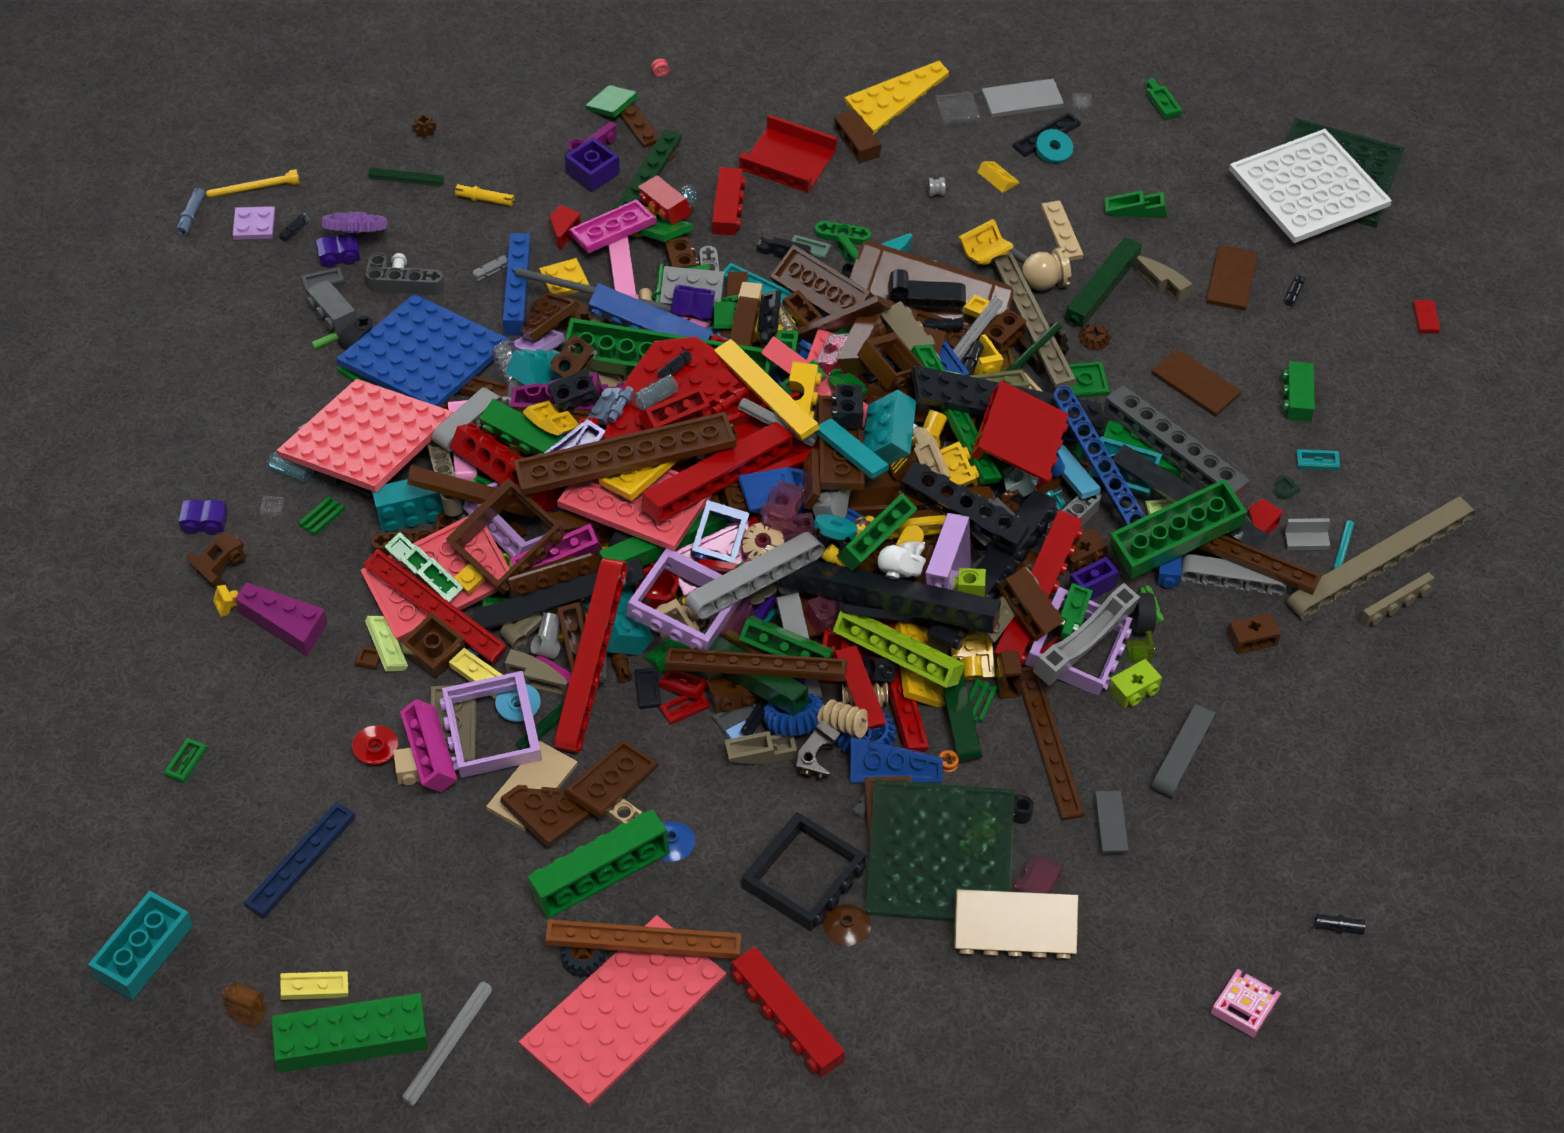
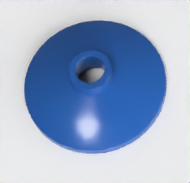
M664 822L663 825L667 829L668 837L675 836L676 838L668 839L670 854L661 858V860L675 862L686 858L695 846V837L692 830L680 822Z

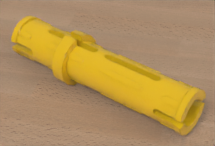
M457 184L456 189L458 190H455V196L469 198L475 202L480 200L512 207V201L515 198L514 195L479 189L478 186L468 187Z

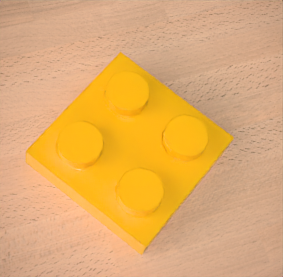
M577 258L539 268V273L589 285ZM545 283L548 292L566 296L580 292Z

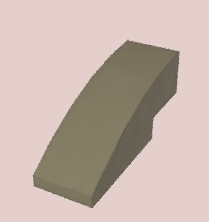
M1142 256L1136 258L1134 270L1159 294L1166 291L1177 302L1190 297L1193 284L1184 276L1152 259Z
M510 649L505 661L506 674L523 671L526 684L537 690L566 696L568 681L560 673L533 656Z
M770 731L725 740L729 762L767 764L798 758L794 736L783 737L782 734L771 736Z

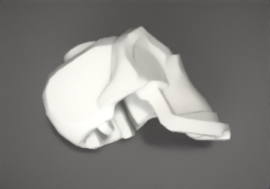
M911 541L900 543L899 547L896 545L886 546L878 556L877 563L879 569L886 573V577L891 579L909 578L911 576L919 577L926 561L924 557L920 556L925 548V542Z

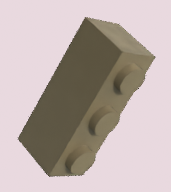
M901 301L892 305L890 310L880 314V319L885 325L886 332L888 334L895 332L910 350H912L914 345L931 344L933 348L936 345L933 337L925 333L921 322L914 319L910 308L905 307Z

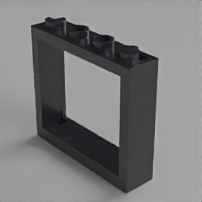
M796 812L742 876V889L812 932L816 925L819 926L824 923L826 919L825 914L829 909L833 911L837 907L842 893L847 894L850 891L855 877L863 875V870L867 867L865 864L866 854ZM801 831L851 861L811 912H808L759 881Z

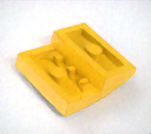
M550 401L528 406L523 411L527 418L538 427L557 436L571 432L579 424L568 411L559 413Z

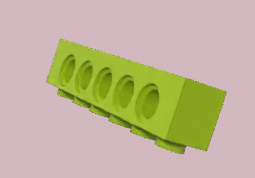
M839 612L833 632L946 688L958 685L965 663L871 617Z

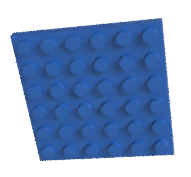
M413 294L336 359L337 365L388 390L440 407L450 399L451 395L456 394L510 346V339Z

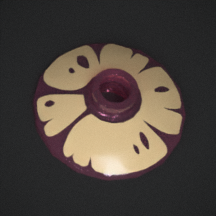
M759 522L752 524L745 530L741 540V547L745 556L749 560H753L785 543V539L777 526L768 522ZM761 537H764L767 539V541L765 543H761L759 539Z

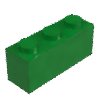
M1289 361L1288 367L1283 370L1282 381L1286 382V385L1284 384L1283 397H1286V400L1283 402V412H1287V420L1312 422L1315 410L1314 363Z

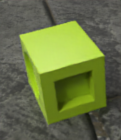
M959 568L958 577H954L953 589L985 597L986 569Z

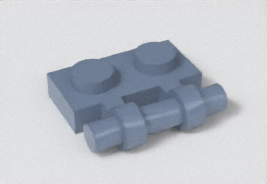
M627 386L624 391L622 388H605L588 417L599 419L598 425H606L608 421L614 423L617 418L621 417L625 404H628L632 399L631 395L634 389L630 386Z

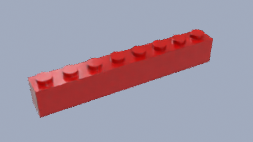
M776 421L736 443V447L716 452L703 461H699L686 470H682L680 473L642 492V509L656 522L660 523L738 481L739 475L751 474L792 452L794 435Z
M1061 510L1058 511L1031 570V573L1039 582V587L1047 594L1050 602L1053 600L1049 598L1051 592L1056 593L1060 581L1057 580L1059 574L1063 576L1067 569L1066 558H1071L1075 551L1074 540L1079 541L1084 530L1080 528L1083 519ZM1017 614L1005 628L993 655L995 663H997L998 655L1007 650L1019 653L1022 666L1026 661L1028 653L1025 650L1027 646L1032 647L1035 639Z

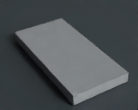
M1054 79L982 88V95L991 118L1063 108L1064 106Z

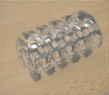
M509 340L497 344L492 350V356L497 365L502 383L506 384L515 379L508 375L506 370L514 350H517L515 343Z

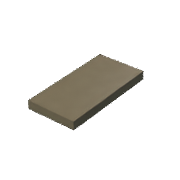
M455 685L431 686V705L436 708L452 760V757H455L456 754L455 750L450 751L447 737L452 735L451 730L446 731L443 717H448L447 710L442 711L440 698H444L442 688ZM477 698L453 703L465 762L476 760Z

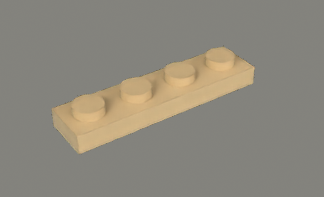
M1061 201L1042 203V211L1058 248L1062 247L1065 249L1063 253L1064 258L1068 257L1069 261L1083 259V252Z

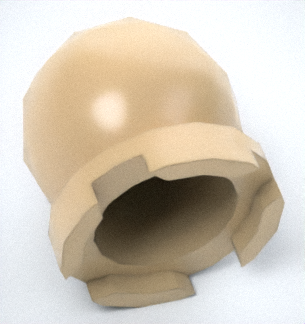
M1064 248L1053 249L1052 254L1036 252L1025 260L1022 274L1030 288L1036 291H1046L1053 288L1056 283L1060 288L1070 286L1067 278L1071 277L1069 258H1064Z

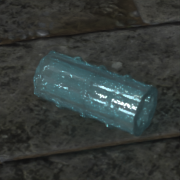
M667 375L634 393V402L643 411L677 392L678 384L672 375Z
M273 452L268 461L269 469L308 483L314 474L313 469L280 458L277 452Z

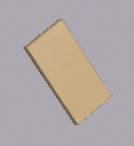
M539 741L542 760L520 765L486 806L487 811L523 831L527 827L500 802L501 797L517 785H528V788L541 789V787L560 788L578 766L576 760Z

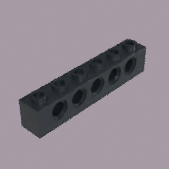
M914 461L901 482L900 491L945 516L951 513L969 517L970 530L1012 553L1016 552L1027 534L1030 524L1024 518L1014 516L1007 512L1004 507L992 504L984 496L972 493L966 486L952 482L946 475L932 471L926 464ZM927 482L930 483L932 486L928 487L923 485V483ZM942 493H948L951 496L945 497L942 495ZM966 503L970 507L965 508L961 504ZM980 514H986L989 518H983ZM1004 524L1008 526V529H1003L999 525Z

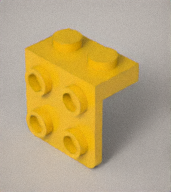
M993 219L958 237L967 258L981 265L990 263L996 256L1006 255L1013 248L1011 242L1001 237L997 224Z
M985 334L980 335L978 342L983 344L984 349L978 359L973 375L1000 372L1004 360L1002 355L999 354Z

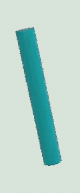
M1348 520L1345 523L1333 570L1344 563L1354 527L1353 521Z

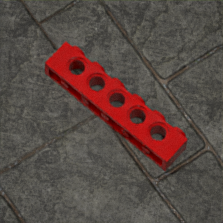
M467 423L457 426L450 449L502 485L509 478L520 488L513 460L523 457L511 452L507 446L494 440L492 435L480 430L476 424ZM562 487L528 494V496L544 511H551L556 507Z

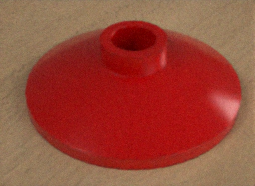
M381 725L369 726L362 729L354 737L352 743L353 753L362 763L368 765L383 764L393 758V750H398V738L388 727ZM374 747H379L378 750H372Z

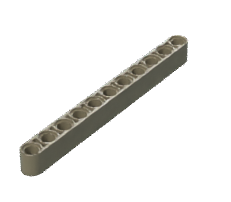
M1457 497L1323 575L1313 595L1298 590L1288 598L1286 604L1301 619H1304L1305 615L1313 614L1322 605H1328L1335 601L1339 595L1343 596L1352 591V588L1356 585L1360 586L1369 581L1368 578L1373 575L1377 576L1384 572L1385 568L1401 562L1400 559L1408 558L1416 553L1417 549L1425 548L1433 543L1434 539H1440L1447 535L1451 529L1455 530L1464 525L1463 522L1468 519L1472 520L1476 511L1464 499Z

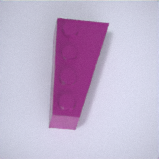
M598 372L590 373L600 398L601 381ZM536 383L512 388L510 408L524 414L523 411L527 408V405L532 406L546 401H550L555 408L557 407L550 393L549 383L541 385ZM562 396L560 399H565L568 396ZM598 399L589 405H582L575 409L591 411Z
M247 582L235 598L241 615L258 626L265 628L275 637H279L306 657L328 624L325 609Z

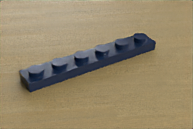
M336 802L244 902L245 907L264 919L356 818L355 813Z

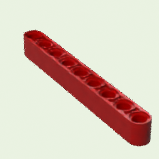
M603 558L600 563L555 736V748L558 750L579 753L582 749L627 574V563L625 561Z

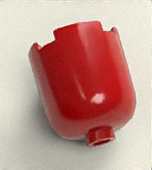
M651 563L649 567L644 568L645 577L656 563ZM664 569L641 603L657 609L661 604H667L677 599L678 576ZM642 582L635 584V592L642 584Z

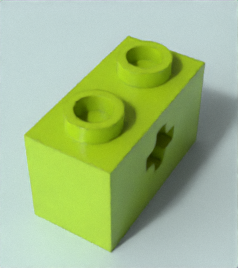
M1144 659L1111 677L1108 691L1123 708L1129 705L1136 706L1145 696H1153L1159 691L1162 677Z

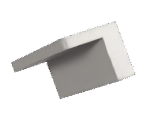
M1288 519L1284 530L1286 549L1329 550L1328 530L1330 519Z

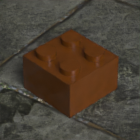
M432 612L401 642L403 654L434 679H437L449 668V661L463 648L466 649L464 637Z

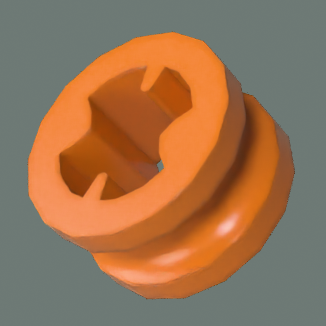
M951 750L940 753L939 757L943 759V771H955L959 763L958 755ZM949 758L952 764H947L945 759Z

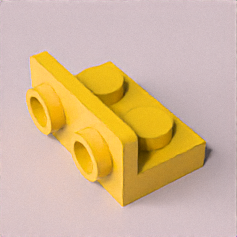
M959 441L940 449L951 476L949 479L952 482L964 486L973 483L974 487L978 485L976 478L980 476L975 465L971 466L968 461L971 459L967 447L962 448Z

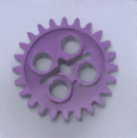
M349 211V213L324 215L322 217V227L335 231L342 230L343 233L375 232L376 230L387 228V219L384 216L367 215L366 212Z

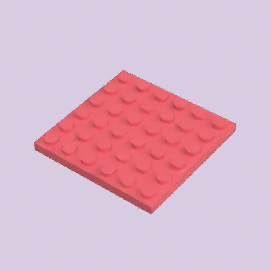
M356 379L278 448L277 454L280 458L377 492L432 440L434 430L454 412Z

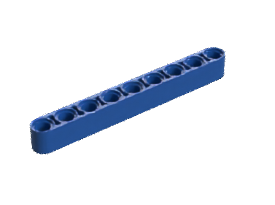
M1064 385L1056 388L1054 392L1056 407L1068 414L1071 412L1079 413V417L1075 419L1068 416L1066 421L1068 428L1125 526L1131 524V520L1135 518L1141 519L1145 517L1072 389ZM1062 394H1066L1069 396V399L1066 401H1061L1058 399V397ZM1086 429L1090 433L1087 436H1081L1079 431ZM1097 447L1100 449V452L1098 454H1091L1089 449ZM1102 465H1108L1111 468L1108 472L1099 470ZM1112 483H1119L1121 485L1118 490H1112L1109 486ZM1122 501H1129L1131 506L1123 508L1120 506V503Z

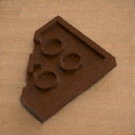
M551 292L545 293L532 303V312H529L525 319L527 325L521 329L523 337L532 341L541 339L544 333L556 328L563 319L574 315L575 311L580 308L578 301Z
M517 785L504 794L500 800L547 848L593 815L566 797L564 791H560V788L541 787V789L528 788V785Z

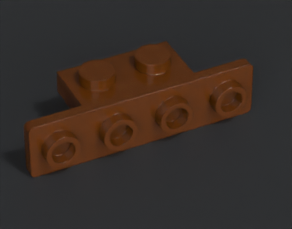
M592 553L576 558L572 555L532 567V571L508 578V583L514 596L517 597L597 572L599 568Z

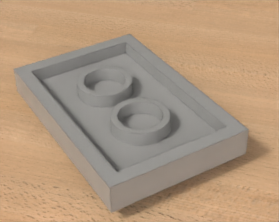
M664 266L660 303L672 306L676 285L716 291L714 302H721L724 272Z

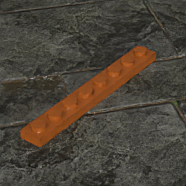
M548 919L545 945L736 959L740 956L741 933Z

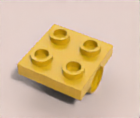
M985 634L967 635L962 648L959 651L956 650L952 656L954 659L960 658L961 662L965 663L963 669L965 680L995 678L992 642Z

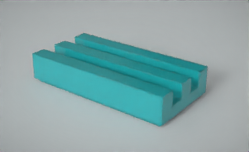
M1299 449L1296 451L1298 469L1340 470L1339 451ZM1302 456H1309L1314 458H1302ZM1323 457H1334V459H1323Z

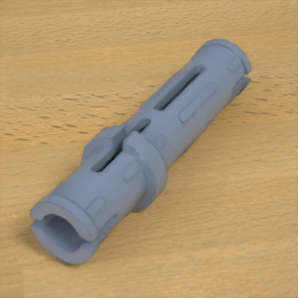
M200 188L193 190L185 211L180 214V221L175 229L179 236H186L190 226L196 220L195 215L206 195L205 191Z

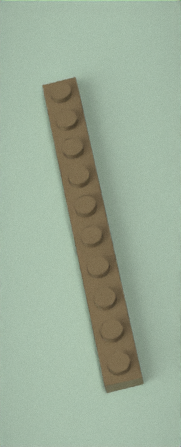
M1012 252L1003 256H996L993 258V264L1002 282L1012 287L1014 291L1012 302L1019 316L1027 320L1026 330L1034 344L1050 327ZM1053 336L1037 352L1055 389L1062 385L1068 387L1076 385V379Z

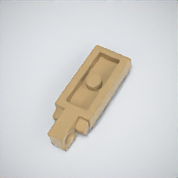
M919 427L913 432L918 441L915 443L916 447L914 450L920 464H926L932 471L944 474L950 478L951 476L934 436L929 434L927 428Z

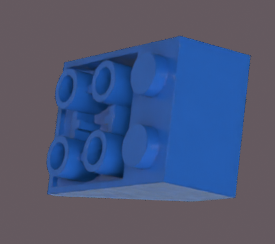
M785 467L738 476L750 512L803 520L811 511L803 508V470Z

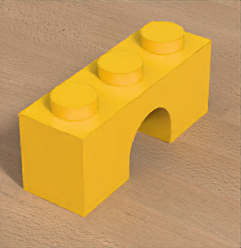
M792 362L789 379L790 390H797L803 394V397L796 400V402L814 419L815 412L812 411V407L817 405L818 392H815L816 385L820 386L822 373H818V365Z

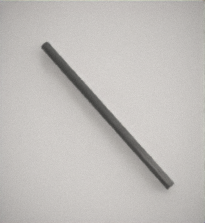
M516 268L515 276L592 295L596 289L594 286L521 268ZM639 298L640 301L671 313V305Z

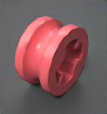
M657 59L651 65V69L656 77L667 75L670 71L664 59Z

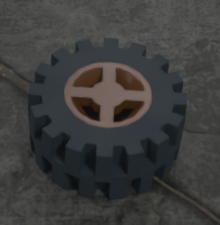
M562 946V964L567 972H571L572 976L575 977L577 974L579 978H583V975H586L588 978L591 976V973H594L605 962V950Z

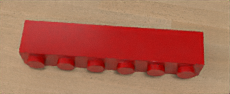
M755 946L732 961L731 977L737 985L742 984L749 1000L753 1003L756 1001L760 1005L762 1015L767 1020L771 1019L776 1024L775 1029L782 1038L787 1037L791 1042V1049L797 1056L800 1054L806 1060L805 1064L811 1073L814 1074L816 1072L822 1078L844 1063L845 1051Z

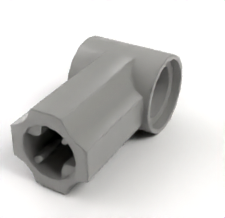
M548 612L543 613L539 633L531 642L530 649L533 654L550 660H554L558 656L560 643L557 640L561 628L559 615Z

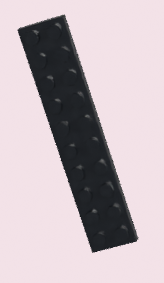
M914 365L911 369L916 403L984 416L992 391L999 384V382ZM1014 386L1056 407L1053 393ZM1060 395L1058 399L1066 401L1069 397ZM1078 399L1100 438L1101 436L1103 437L1106 426L1100 403ZM1071 412L1068 416L1075 419L1079 417V413ZM1067 427V430L1065 432L1071 433L1070 429ZM1086 429L1079 431L1081 436H1087L1090 433Z

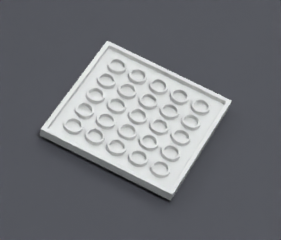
M1326 129L1234 162L1229 167L1232 174L1293 243L1387 208L1392 202Z

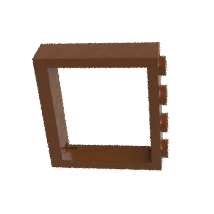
M508 478L446 540L461 557L504 595L507 591L511 590L508 578L531 571L538 561L546 557L548 551L554 545L562 541L566 533L561 525L528 495L523 496L521 489ZM516 497L541 519L550 530L497 580L463 547Z

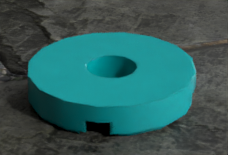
M1045 130L1040 133L1035 143L1038 156L1050 164L1064 163L1073 152L1071 139L1060 130ZM1050 145H1056L1058 149H1052Z
M832 514L817 515L813 524L816 530L818 528L821 529L820 533L836 540H845L846 537L852 540L856 537L858 531L857 526L852 521Z

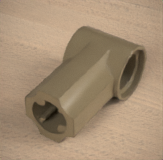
M538 614L506 624L501 628L500 635L514 650H517L518 646L527 644L528 636L540 627L542 616Z

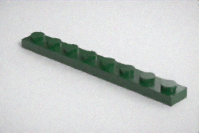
M667 129L663 130L613 210L634 200L642 203L639 199L640 192L638 186L656 175H660L670 156L681 142L682 134Z

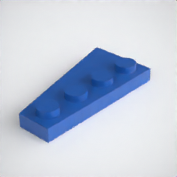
M851 736L850 782H865V777L911 776L912 782H942V757Z

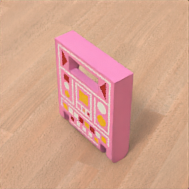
M1237 969L1214 1004L1211 1014L1255 1038L1281 993L1276 991L1274 995L1270 994L1273 988L1248 974L1241 978L1242 971ZM1231 1006L1251 1018L1249 1021H1246L1228 1011V1008Z

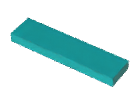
M833 419L819 424L820 429L814 432L871 479L888 471L889 464Z

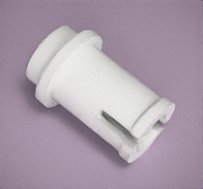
M396 253L391 258L392 267L404 268V265L407 264L405 255Z

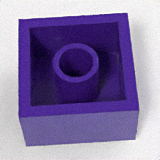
M592 137L565 155L566 173L592 192L620 173L619 156Z

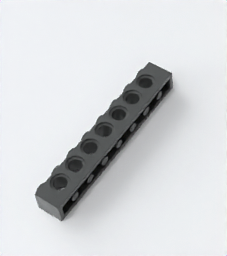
M1122 385L1106 397L1105 413L1155 451L1162 454L1164 458L1202 487L1206 488L1225 479L1239 500L1247 494L1250 480L1244 474L1239 473L1228 462L1222 460L1212 450L1206 448L1196 438L1190 436L1180 426L1173 423L1164 414L1137 396L1135 392Z

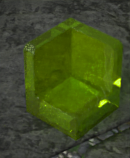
M1146 631L1144 641H1127L1126 648L1129 663H1138L1144 659L1152 662L1155 646L1151 631Z

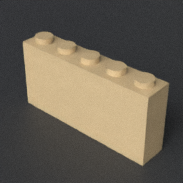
M956 890L954 949H960L959 954H974V950H984V955H998V951H1008V956H1022V952H1032V957H1046V953H1056V958L1070 959L1071 954H1077L1078 895Z

